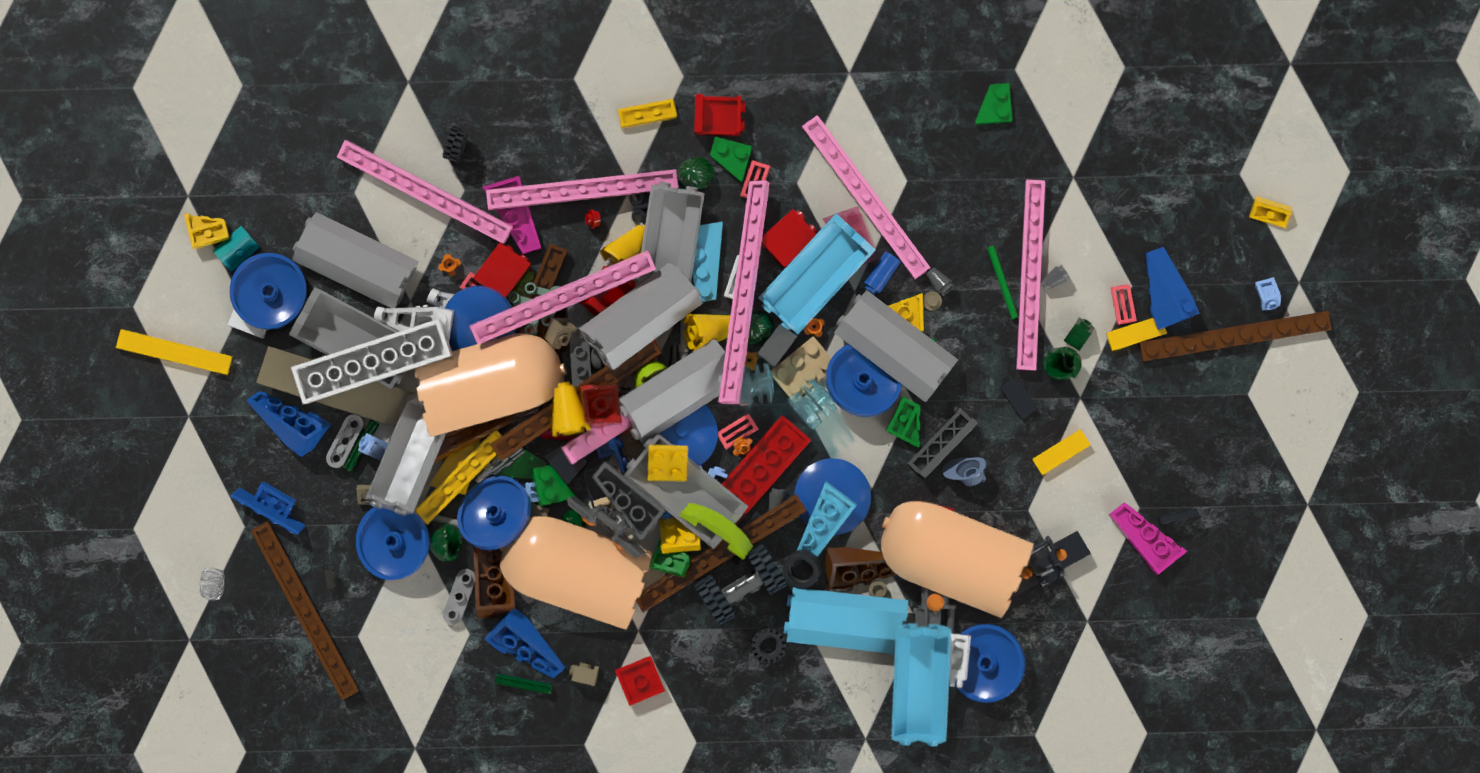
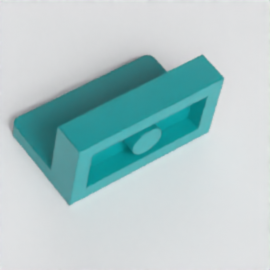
M240 226L230 235V239L223 241L213 252L232 272L259 249L260 246Z

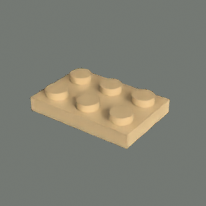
M813 336L772 369L769 374L794 402L825 377L831 357Z

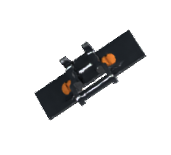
M1076 531L1053 543L1048 535L1045 537V540L1035 544L1031 555L1048 546L1051 552L1036 562H1028L1027 566L1023 567L1021 575L1018 576L1022 579L1017 591H1013L1011 597L1038 583L1041 588L1065 576L1064 569L1091 555L1080 533Z

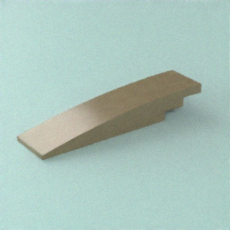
M268 346L256 383L301 398L291 367L312 360ZM375 381L314 402L396 427L408 396L415 393L395 386L390 389Z

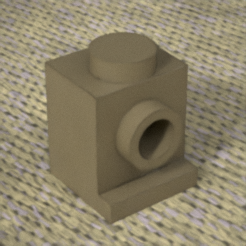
M552 318L544 338L550 343L551 347L560 349L561 346L568 345L572 333L576 332L577 328L567 318Z
M589 664L571 665L569 676L572 677L571 681L595 686L599 667L595 666L593 670Z

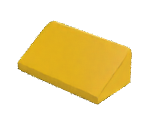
M1255 196L1249 218L1286 229L1292 213V207Z

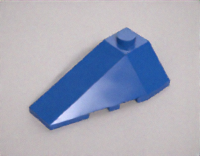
M1161 247L1146 253L1147 275L1150 282L1149 295H1151L1150 311L1157 330L1199 314L1189 289L1165 248Z
M259 391L247 400L249 405L283 443L301 457L316 447L330 427V423L318 414L311 411L309 413L301 411L299 406L294 404L292 407L282 403L281 399Z
M517 609L504 614L485 637V640L498 651L504 654L508 652L516 656V660L520 662L524 660L532 664V668L552 678H555L565 668L529 619Z

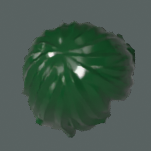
M690 157L680 164L677 171L678 180L685 190L686 186L698 189L705 188L712 181L711 179L715 177L714 166L706 158Z
M761 311L752 312L747 346L751 344L756 345L769 339L773 329H775L772 322L773 318H770L769 315Z
M1059 347L1047 352L1044 361H1042L1044 370L1049 376L1057 380H1068L1071 377L1075 379L1082 367L1080 355L1077 351L1068 347Z
M447 522L446 525L436 530L431 536V552L440 561L451 562L459 556L456 552L461 548L460 544H462V541L459 538L462 537V534L459 533V530L454 525Z

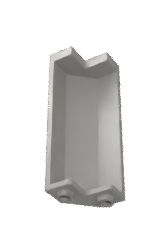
M660 182L659 185H651L641 253L648 250L656 269L637 277L636 286L668 263L675 267H680L685 277L691 283L705 194L698 192V188L686 186V190L671 187V183Z
M317 212L312 218L309 217L304 225L305 229L299 241L293 246V261L390 308H396L403 299L407 284L415 275L419 261Z
M668 263L579 328L586 343L597 350L603 364L614 370L703 304L699 297L701 293L685 277L680 267H675Z
M315 287L289 335L326 355H330L399 331ZM399 373L377 382L392 389L395 382L397 384L400 383L404 374Z
M866 290L862 296L858 294L852 302L854 306L847 316L842 315L837 321L836 325L838 328L834 333L926 402L958 359Z
M715 339L619 399L620 407L618 409L624 418L627 417L630 420L632 428L630 432L635 440L639 439L642 444L646 443L650 437H655L658 433L660 434L720 395L726 352Z
M416 393L409 395L365 498L375 508L381 509L382 507L403 516L414 512L446 434L443 433L430 437L423 417V413H426L424 403L419 402L418 394Z
M659 433L654 439L650 437L643 445L646 448L637 460L632 459L626 466L628 471L624 476L714 549L723 538L701 523H698L696 526L692 525L679 516L689 503H694L720 513L735 524L748 506L688 457L687 481H648L649 445H672Z

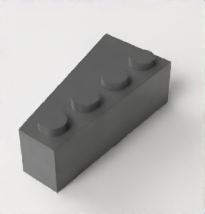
M607 461L594 474L593 478L641 541L665 512V509Z

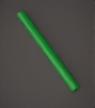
M994 245L990 246L987 250L1011 320L1017 319L1019 316Z

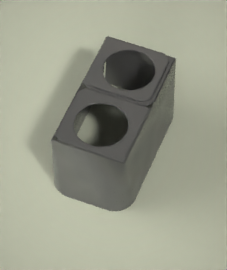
M779 324L760 349L757 357L774 369L797 336Z

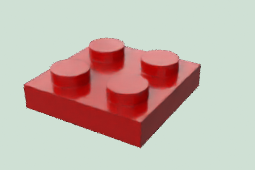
M651 655L615 670L629 706L665 692Z

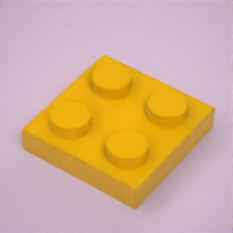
M649 445L648 481H687L688 446Z
M675 517L659 519L662 553L701 550L700 537Z

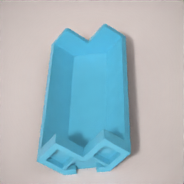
M835 214L758 297L763 302L762 307L769 314L773 311L783 321L781 324L783 327L799 334L876 249L838 214Z
M793 587L792 595H788L787 606L791 608L789 622H785L784 633L788 634L787 642L895 654L896 626L906 624L908 600Z
M912 623L896 626L891 739L898 741L900 745H910L911 742L918 740L926 742L928 746H938V743L946 742L951 628L937 624H929V627H918L917 624Z

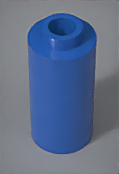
M885 251L865 280V289L873 295L875 293L880 294L901 261Z

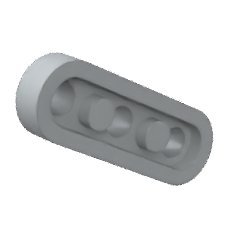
M352 414L344 420L326 456V461L331 467L340 468L347 461L364 428V421L360 416ZM353 421L358 423L356 428L351 427ZM344 438L349 439V443L347 445H343L342 443ZM334 456H340L339 462H334Z
M463 569L456 576L443 611V618L448 624H458L463 618L475 585V573L470 569ZM464 575L469 576L468 582L463 581ZM461 593L463 598L457 600L456 594ZM451 611H454L456 613V616L453 619L449 617V613Z

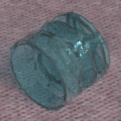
M768 363L763 364L764 372L761 373L759 372L758 364H755V373L752 374L748 365L744 366L739 401L740 407L753 405V396H757L759 403L763 404L762 395H767V402L773 403L774 385Z
M810 379L808 383L812 387L811 391L807 386L803 385L802 388L806 395L803 397L798 392H795L787 401L800 418L814 430L822 423L818 415L822 412L825 416L829 417L830 413L826 407H829L833 412L838 408L826 389L813 379Z

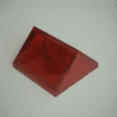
M617 385L580 386L585 425L597 429L622 423Z

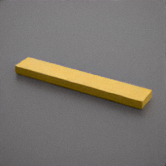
M122 329L120 330L116 345L118 349L225 375L229 374L233 358L229 355Z
M497 430L492 432L415 509L427 525L496 456L490 444L502 436Z

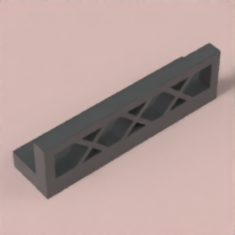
M960 408L907 464L925 479L978 422L973 418L971 419ZM961 414L968 423L964 427L955 428V419ZM953 422V428H947ZM945 430H953V439L951 441H942V433ZM931 444H940V452L937 455H929V446ZM918 458H926L927 466L922 471L913 464Z

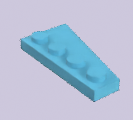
M723 222L704 224L699 227L692 274L694 286L700 291L701 296L699 297L702 302L716 300Z
M826 481L797 550L811 551L818 557L857 504Z

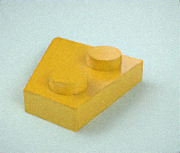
M188 213L184 214L193 250L230 239L224 219H211L207 216L199 217Z

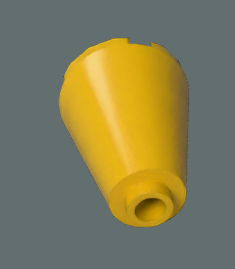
M637 225L600 250L603 260L606 262L608 259L611 263L610 266L640 254L645 225Z
M689 314L685 316L683 324H686V330H683V334L688 348L696 351L713 339L720 342L728 338L731 315Z
M569 382L559 383L558 387L554 389L553 436L557 437V433H562L563 436L583 433L584 428L590 431V423L574 385H570Z

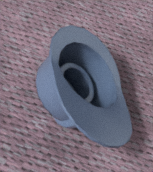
M981 457L954 458L945 463L942 473L947 479L960 480L966 486H974L985 481L984 470L986 462Z

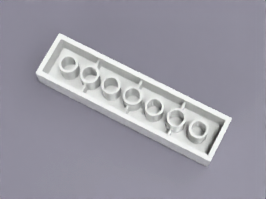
M437 319L291 367L302 402L303 404H308L451 357L453 354L442 321Z

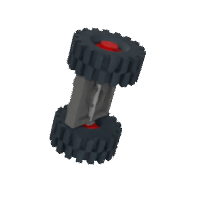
M763 544L747 554L755 571H751L721 590L711 575L695 584L696 589L719 626L736 617L729 604L741 601L744 598L743 595L748 592L754 593L760 589V585L764 584L769 594L772 595L787 586L786 581Z

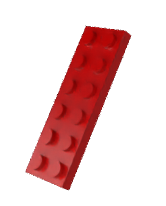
M783 415L721 484L748 506L735 523L736 526L811 441L810 438Z

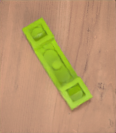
M689 503L679 515L694 526L701 523L730 543L727 549L742 559L753 548L746 535L734 523L710 508Z

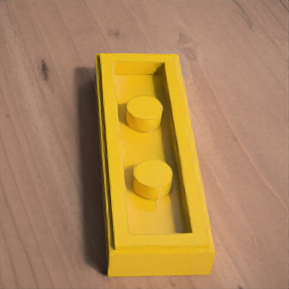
M674 99L617 109L621 129L677 118Z
M1151 318L1107 332L1106 336L1111 351H1115L1165 335L1167 332L1165 328L1157 330L1155 322Z
M1079 429L1033 458L1032 461L1043 476L1091 444L1083 431Z

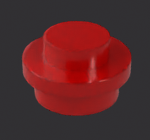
M589 210L585 216L586 225H589L590 229L600 226V214L598 211Z

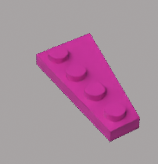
M517 176L484 186L483 189L486 192V190L519 187L522 186L520 177ZM529 206L496 209L501 219L513 226L510 233L523 255L542 249Z
M1125 502L1109 514L1110 518L1156 576L1187 552L1184 548L1174 543V540L1160 532L1156 526L1146 521L1142 515Z

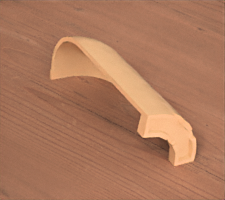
M525 333L512 334L452 351L453 356L415 368V378L419 379L420 387H417L419 402L424 403L426 413H423V417L430 437L537 407L554 397V389L558 387L559 383H564L565 375H567L566 367L564 364H561L554 348L542 338Z
M926 502L903 503L893 510L889 518L885 517L882 528H885L881 539L882 554L888 566L897 575L907 581L1000 618L1003 617L1011 603L1009 598L1013 591H1017L1022 579L1018 576L1021 575L1023 567L1027 566L1034 545L941 506Z
M551 517L529 518L527 526L518 538L499 549L502 551L500 559L502 574L507 582L517 591L531 598L623 629H627L635 611V608H633L637 597L640 598L644 583H642L643 577L648 572L652 552L643 549L647 552V555L633 557L626 550L616 547L612 543L611 537Z

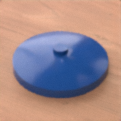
M261 253L248 258L237 268L230 283V299L238 316L249 325L264 330L278 329L294 321L303 310L307 299V284L302 271L292 260L276 253Z
M471 286L453 295L445 306V309L454 310L449 345L453 351L476 345L477 342L470 325L512 308L509 301L498 291L485 286ZM517 328L490 340L516 334Z
M850 344L842 347L833 355L828 363L825 374L826 387L832 400L842 410L859 417H872L887 411L898 398L902 385Z
M703 405L661 432L660 435L672 445L688 446L687 457L699 466L713 453L717 444L718 428L712 412L706 405Z
M835 458L817 461L801 474L795 487L794 495H798L807 510L799 517L808 525L824 484L827 481L857 504L834 535L848 533L864 520L871 504L869 483L862 471L848 461Z
M493 476L484 479L474 485L460 503L457 516L459 530L463 537L477 548L493 550L504 547L518 538L527 526L531 514L530 497L525 488L510 477Z
M374 507L364 515L358 526L356 549L362 564L373 575L385 580L403 579L414 574L424 563L429 550V533L424 520L415 510L413 513L403 516L389 509Z
M992 624L976 625L963 631L960 635L971 636L967 680H963L962 688L957 687V679L955 680L956 688L966 697L979 702L998 701L1013 693L1019 686L1025 671L1024 652L1015 636L1008 630Z

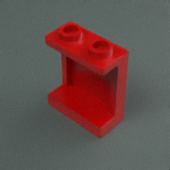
M696 94L695 135L740 136V131H744V119H741V112H745V101H741V95L737 97H715Z
M792 209L762 236L761 245L783 269L792 262L818 233L812 224L809 226L804 221L806 218L799 210L796 212Z
M499 243L473 277V284L492 288L508 300L509 294L525 273L531 270L530 260L524 255L519 256L516 254L511 246Z
M630 280L582 300L580 304L594 316H597L636 287L635 281Z

